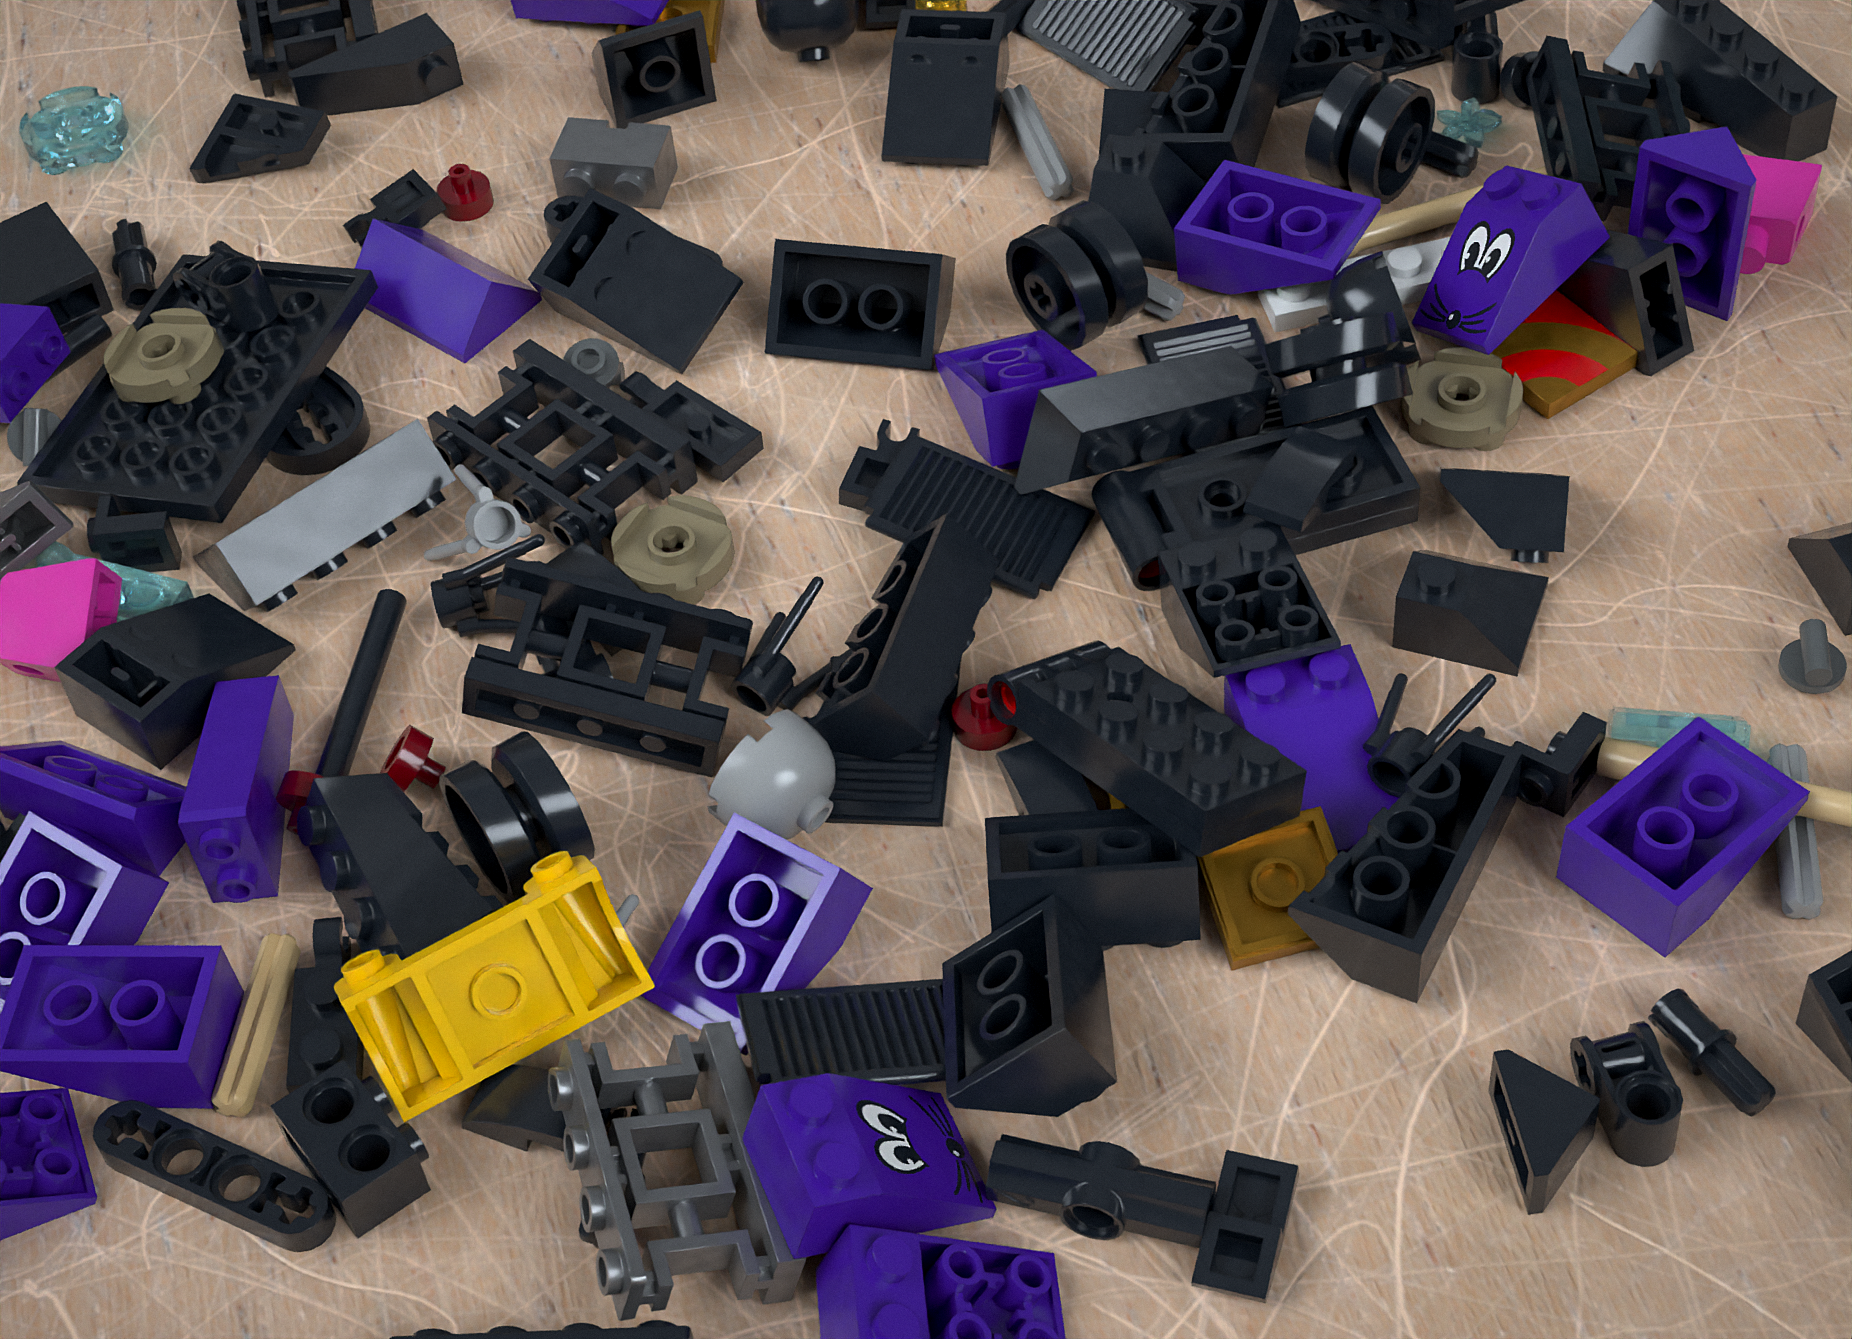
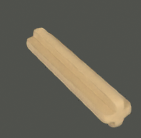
M270 933L261 942L211 1097L212 1103L216 1105V1111L224 1116L244 1117L252 1110L301 953L300 948L296 945V938L289 934L278 935Z

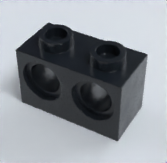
M344 1059L270 1106L287 1144L311 1177L324 1187L331 1204L357 1239L431 1190L421 1163L429 1158V1154L420 1137L408 1122L403 1123L399 1127L395 1126L387 1115L393 1111V1108L377 1081L371 1075L360 1081ZM345 1118V1119H343V1120H341V1121H339V1122H337V1123H334L335 1121H337V1120H339V1119ZM383 1164L381 1167L373 1171L366 1172L367 1170L376 1165Z

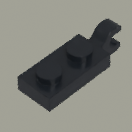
M635 371L619 384L620 390L632 397L629 402L691 441L695 465L723 483L764 449L762 432L677 380L664 390L643 373Z
M342 917L314 919L312 937L315 967L295 969L286 1088L289 1093L343 1059L360 1081H362L364 1045L334 990V985L344 977L341 972L342 966L351 960V939L349 936L342 937Z

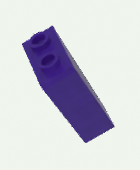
M0 303L1 423H11L14 417L19 414L71 352L49 307Z
M279 675L218 681L214 687L178 819V825L213 903H243L251 899L278 897L286 809L276 801V796L285 772L289 771L294 721V714Z

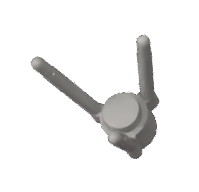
M458 465L455 468L456 475L470 490L476 500L466 513L465 527L468 535L462 540L426 550L424 558L432 561L466 552L475 554L482 546L495 550L508 548L516 542L518 537H528L531 529L521 521L520 514L514 506L505 501L494 499L489 487L484 486L464 465Z

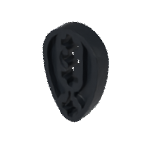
M326 366L297 410L303 409L311 414L315 426L323 430L328 443L323 445L320 441H315L312 430L307 426L304 427L301 416L296 411L266 456V459L280 471L305 476L332 471L357 456L365 447L370 435V422L359 393L346 379Z

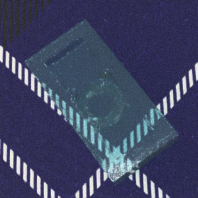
M1613 706V709H1609L1607 733L1611 738L1654 741L1656 742V747L1660 748L1699 716L1746 749H1749L1751 725L1741 716Z

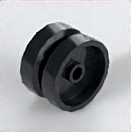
M1352 62L1342 68L1327 86L1316 107L1308 130L1305 164L1310 176L1335 187L1350 185L1354 193L1381 199V204H1389L1398 198L1414 177L1431 138L1435 119V98L1431 89L1404 79L1396 78L1390 82L1386 72L1361 63Z
M1082 200L1051 217L1048 225L1041 224L1013 239L1005 254L1007 275L1014 296L1025 316L1037 331L1043 329L1070 351L1081 348L1102 335L1106 326L1112 327L1120 324L1142 311L1147 302L1148 278L1142 258L1127 231L1112 214L1099 204Z
M1393 312L1356 320L1354 316L1324 322L1300 329L1301 334L1264 345L1273 376L1287 378L1310 372L1312 382L1286 389L1278 397L1285 427L1413 395L1405 364L1395 361L1367 368L1365 360L1367 357L1393 350L1400 342Z
M519 732L492 747V772L476 760H468L439 776L440 788L456 828L484 876L506 902L512 903L526 895L523 886L528 880L533 878L530 869L541 859L560 851H568L571 858L579 855L586 856L589 860L594 858L595 847L591 832L575 796L553 759L529 732Z

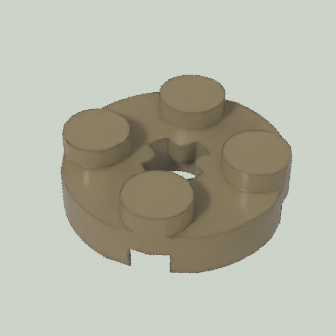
M171 308L152 313L150 316L154 322L153 324L137 331L132 323L122 329L112 339L104 354V365L119 398L125 402L150 403L168 399L173 404H184L198 396L201 391L200 383L215 370L224 353L220 338L213 326L209 324L206 316L200 311L189 308Z
M1465 347L1446 348L1435 352L1434 361L1425 363L1418 368V360L1408 368L1407 371L1413 395L1401 398L1400 405L1402 415L1408 423V433L1418 443H1435L1452 448H1475L1480 451H1492L1498 449L1503 444L1505 435L1515 427L1520 418L1523 398L1521 379L1516 372H1514V378H1512L1508 372L1503 370L1502 359L1492 353L1487 355ZM1463 393L1468 395L1469 401H1457L1454 399L1457 394Z
M685 495L667 497L668 505L658 506L649 510L648 502L635 507L619 521L613 531L611 544L614 565L643 592L666 594L675 600L694 605L699 603L703 599L705 591L714 587L724 578L734 560L735 551L732 533L727 526L724 514L717 506L704 499ZM678 543H683L684 547L673 553H665L661 550V548H673Z

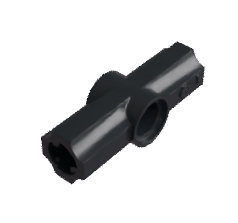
M1002 1134L1000 1140H996L985 1186L987 1200L1060 1216L1061 1221L1069 1229L1091 1239L1113 1240L1122 1236L1123 1231L1196 1248L1200 1247L1207 1213L1212 1211L1216 1195V1182L1143 1166L1132 1152L1110 1142H1087L1080 1146L1079 1151L1005 1134Z

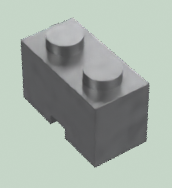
M568 117L549 158L558 198L572 195L584 197L589 188H592L630 207L661 209L678 169L672 130L669 125L629 122L627 129L610 128L609 120Z

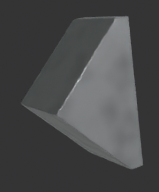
M31 480L0 492V582L7 573L22 569L73 527V522Z

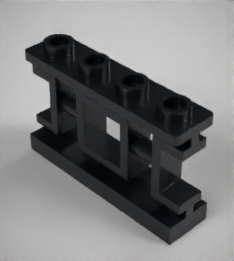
M236 0L241 20H239L240 32L246 49L243 50L247 73L250 81L260 80L265 97L275 96L273 81L281 80L283 87L291 86L287 72L379 33L373 0ZM329 1V5L282 14V10ZM352 17L356 40H347L345 18ZM273 33L275 57L269 56L266 34Z
M1546 36L1526 77L1546 173L1549 176L1581 183L1601 221L1605 222L1613 206L1631 209L1639 148L1643 142L1655 138L1690 133V122L1685 117L1680 99V86L1676 83L1670 61L1659 59L1652 73H1647L1645 64L1634 62L1627 77L1589 70L1584 52L1573 50L1571 54L1567 39ZM1604 134L1633 139L1636 146L1605 141Z
M528 339L513 350L516 369L512 370L505 366L498 371L503 392L500 398L474 417L455 404L446 410L447 417L439 411H435L427 417L433 439L432 442L450 470H454L458 465H464L484 486L491 489L493 495L514 506L522 520L530 524L535 522L552 533L556 541L565 549L581 540L603 555L604 551L601 540L606 537L611 541L613 531L618 524L614 509L643 487L664 500L671 494V489L682 495L698 482L691 441L531 339ZM538 403H540L541 405H543V406L545 407V408H543L541 411H539L536 415H534L532 418H530V419L527 418V417L530 416L532 413H534L537 409H539ZM506 433L509 434L507 437H505L503 440L497 443L498 450L490 446ZM561 435L581 447L554 469L534 457ZM617 454L625 458V460L622 463H620L617 467H615L613 470H606L610 465H612L614 462L618 460ZM585 485L589 486L590 488L577 497L578 504L570 499Z
M507 558L503 568L501 584L499 583L496 591L494 616L520 623L510 652L482 644L477 645L475 655L471 657L464 677L462 714L712 777L730 708L700 701L709 671L735 678L742 671L748 651L753 621L736 616L728 610L705 608L675 600L666 594L647 593L613 584L604 578L585 577L554 569L542 562H527L516 558ZM540 614L574 622L570 636L566 637L536 629ZM586 639L645 654L636 684L577 669ZM663 645L698 654L694 669L659 661ZM527 654L560 661L556 678L522 670ZM651 685L685 693L686 698L682 710L647 702Z

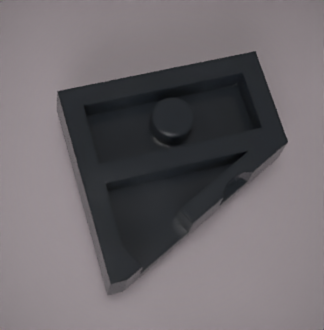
M234 93L189 170L197 183L205 184L309 165L331 127L330 121L325 111Z

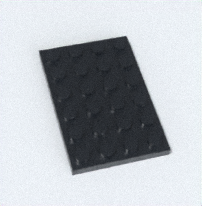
M187 254L181 256L133 322L137 331L154 323L150 316L152 313L171 308L194 309L180 294L174 283L173 274L180 268L189 270L206 256ZM256 260L275 297L279 311L269 324L250 332L236 331L233 327L207 313L203 314L206 316L209 324L216 330L223 345L224 353L215 370L200 383L201 391L196 398L184 404H173L168 399L150 403L125 402L119 398L103 363L17 481V484L20 485L31 480L53 503L97 508L99 495L113 494L119 511L142 514L167 511L168 517L223 523L377 290L378 285L372 271Z

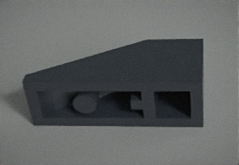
M427 13L287 72L296 105L325 111L327 116L418 105L464 85L454 43Z

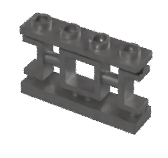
M731 1022L703 1024L699 1040L696 1042H689L687 1034L673 1035L666 1059L667 1065L613 1070L605 1042L591 1043L589 1052H584L580 1039L565 1040L558 1067L550 1068L548 1073L549 1100L554 1111L563 1112L566 1123L563 1137L566 1164L570 1171L578 1170L582 1183L579 1199L581 1221L586 1232L595 1231L599 1246L596 1257L598 1285L604 1296L612 1295L618 1320L635 1319L639 1305L649 1304L651 1312L666 1310L674 1286L672 1276L721 1269L729 1270L737 1300L750 1299L753 1296L754 1290H758L763 1305L791 1301L806 1262V1257L793 1259L742 1140L755 1103V1097ZM696 1086L703 1109L668 1112L666 1102L691 1100ZM636 1105L639 1116L612 1119L607 1136L600 1109ZM692 1147L702 1183L647 1190L637 1153ZM732 1204L740 1230L704 1234L701 1221L727 1218ZM671 1224L674 1238L647 1241L641 1258L633 1229Z

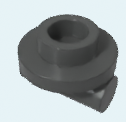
M596 338L581 340L572 345L564 355V361L607 388L611 385H619L625 380L623 362H620L613 346L604 340Z
M24 408V411L16 415L8 427L7 441L9 448L14 456L23 462V466L31 464L62 421L48 409Z
M1819 619L1806 620L1799 626L1800 639L1789 643L1782 650L1778 663L1779 673L1783 680L1796 690L1810 694L1827 693L1836 689L1843 682L1847 670V662L1843 653L1836 646L1828 642L1825 622Z

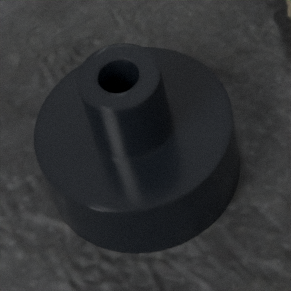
M1539 51L1517 53L1511 56L1503 65L1500 74L1501 91L1506 100L1514 106L1532 107L1526 77Z

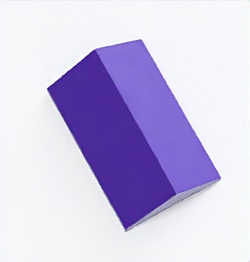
M1727 126L1655 138L1643 142L1639 148L1627 233L1633 236L1673 244L1685 306L1728 321L1733 313L1757 181Z
M378 219L372 220L354 268L371 270L378 285L377 290L367 303L365 309L463 363L468 362L542 301L541 294L536 289L421 229Z
M61 740L0 746V810L5 818L14 821L19 813L27 816L28 812L31 811L73 826L157 876L162 874L186 843L178 825L179 812L186 786Z

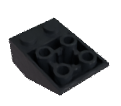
M901 10L893 42L881 154L882 162L989 166L1003 99L1001 95L1005 89L1010 65L1006 12Z
M589 188L528 278L529 282L555 312L680 374L684 373L744 283L740 277L642 213L592 188Z
M1280 525L1251 528L1241 533L1202 542H1191L1180 547L1157 552L1162 612L1179 648L1213 678L1341 648V640Z
M208 593L101 627L54 668L76 716L162 770L201 735L216 682L266 677L296 649L293 643Z

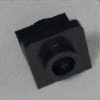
M113 494L99 495L96 515L89 518L87 522V538L91 551L100 554L105 566L117 575L180 570L182 551L167 511L121 515Z
M1582 712L1567 734L1562 731L1555 734L1545 753L1520 741H1515L1511 747L1523 750L1517 797L1531 806L1542 807L1561 817H1565L1597 772L1598 755L1605 739L1607 722Z

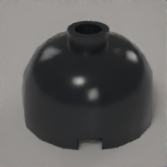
M756 0L761 29L769 42L781 51L798 53L800 63L830 59L829 49L844 44L854 33L859 16V0Z
M1380 251L1366 256L1344 267L1329 285L1326 293L1328 314L1318 318L1319 324L1349 316H1354L1356 320L1393 312L1400 342L1391 351L1365 358L1367 368L1395 361L1408 365L1421 360L1383 252ZM1403 342L1415 343V344H1412V345H1410V346L1404 347Z

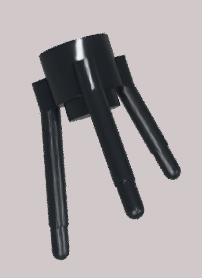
M536 534L465 568L443 573V579L432 581V598L442 628L457 626L461 638L478 633H516L520 623L518 621L510 619H480V613L490 611L487 590L497 588L499 583L501 584L503 571L483 578L481 575L504 565L507 558H519L527 552L542 546L545 543L544 536Z
M817 576L811 580L787 617L783 612H777L774 615L747 664L738 676L734 678L731 688L743 705L765 716H770L777 707L793 711L802 698L817 689L829 671L830 663L794 686L792 678L796 675V668L786 656L780 653L823 587L824 581L821 577ZM850 649L838 657H848Z
M1397 674L1388 692L1376 728L1363 744L1365 752L1372 756L1367 764L1368 774L1379 789L1389 795L1400 798L1406 792V783L1435 754V749L1495 685V675L1486 674L1438 725L1426 735L1421 730L1412 727H1406L1401 731H1394L1390 734L1408 682L1405 674ZM1480 726L1475 727L1469 732L1481 737L1485 736V730Z

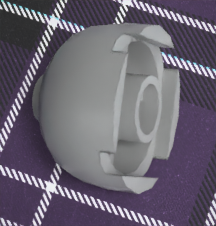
M785 709L772 714L764 720L773 729L766 733L759 741H756L747 734L738 743L722 764L711 784L708 795L718 802V805L707 806L708 811L725 826L729 823L732 815L736 813L788 840L795 837L802 830L807 834L813 833L829 817L834 805L829 800V797L835 785L836 772L835 760L830 747L813 726L797 713Z

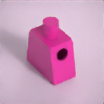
M1743 154L1757 181L1740 273L1754 274L1762 270L1765 263L1784 265L1791 261L1813 214L1822 165Z
M96 558L81 559L7 573L0 582V664L23 676L61 682L54 667L98 629L117 622L123 578Z

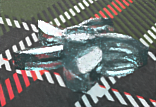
M1475 98L1468 99L1462 103L1461 113L1453 110L1437 111V119L1441 123L1448 125L1442 131L1443 135L1454 139L1464 136L1467 144L1477 148H1482L1484 133L1493 131L1502 124L1501 115L1489 109L1480 110V106Z

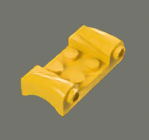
M560 851L541 859L530 869L533 878L528 880L523 886L526 893L524 897L402 961L398 954L393 953L382 956L380 951L375 949L354 957L342 966L341 972L344 977L334 985V990L404 1122L655 987L613 908L596 866L586 856L579 855L571 858L568 851Z

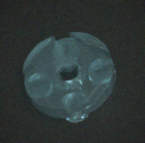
M89 86L66 88L45 96L38 101L41 110L35 113L31 119L28 112H26L20 121L19 132L28 155L31 159L38 162L42 171L48 175H59L68 169L87 166L95 162L110 163L115 161L123 154L122 142L126 138L129 129L128 120L120 99L110 93V98L99 96L97 88Z

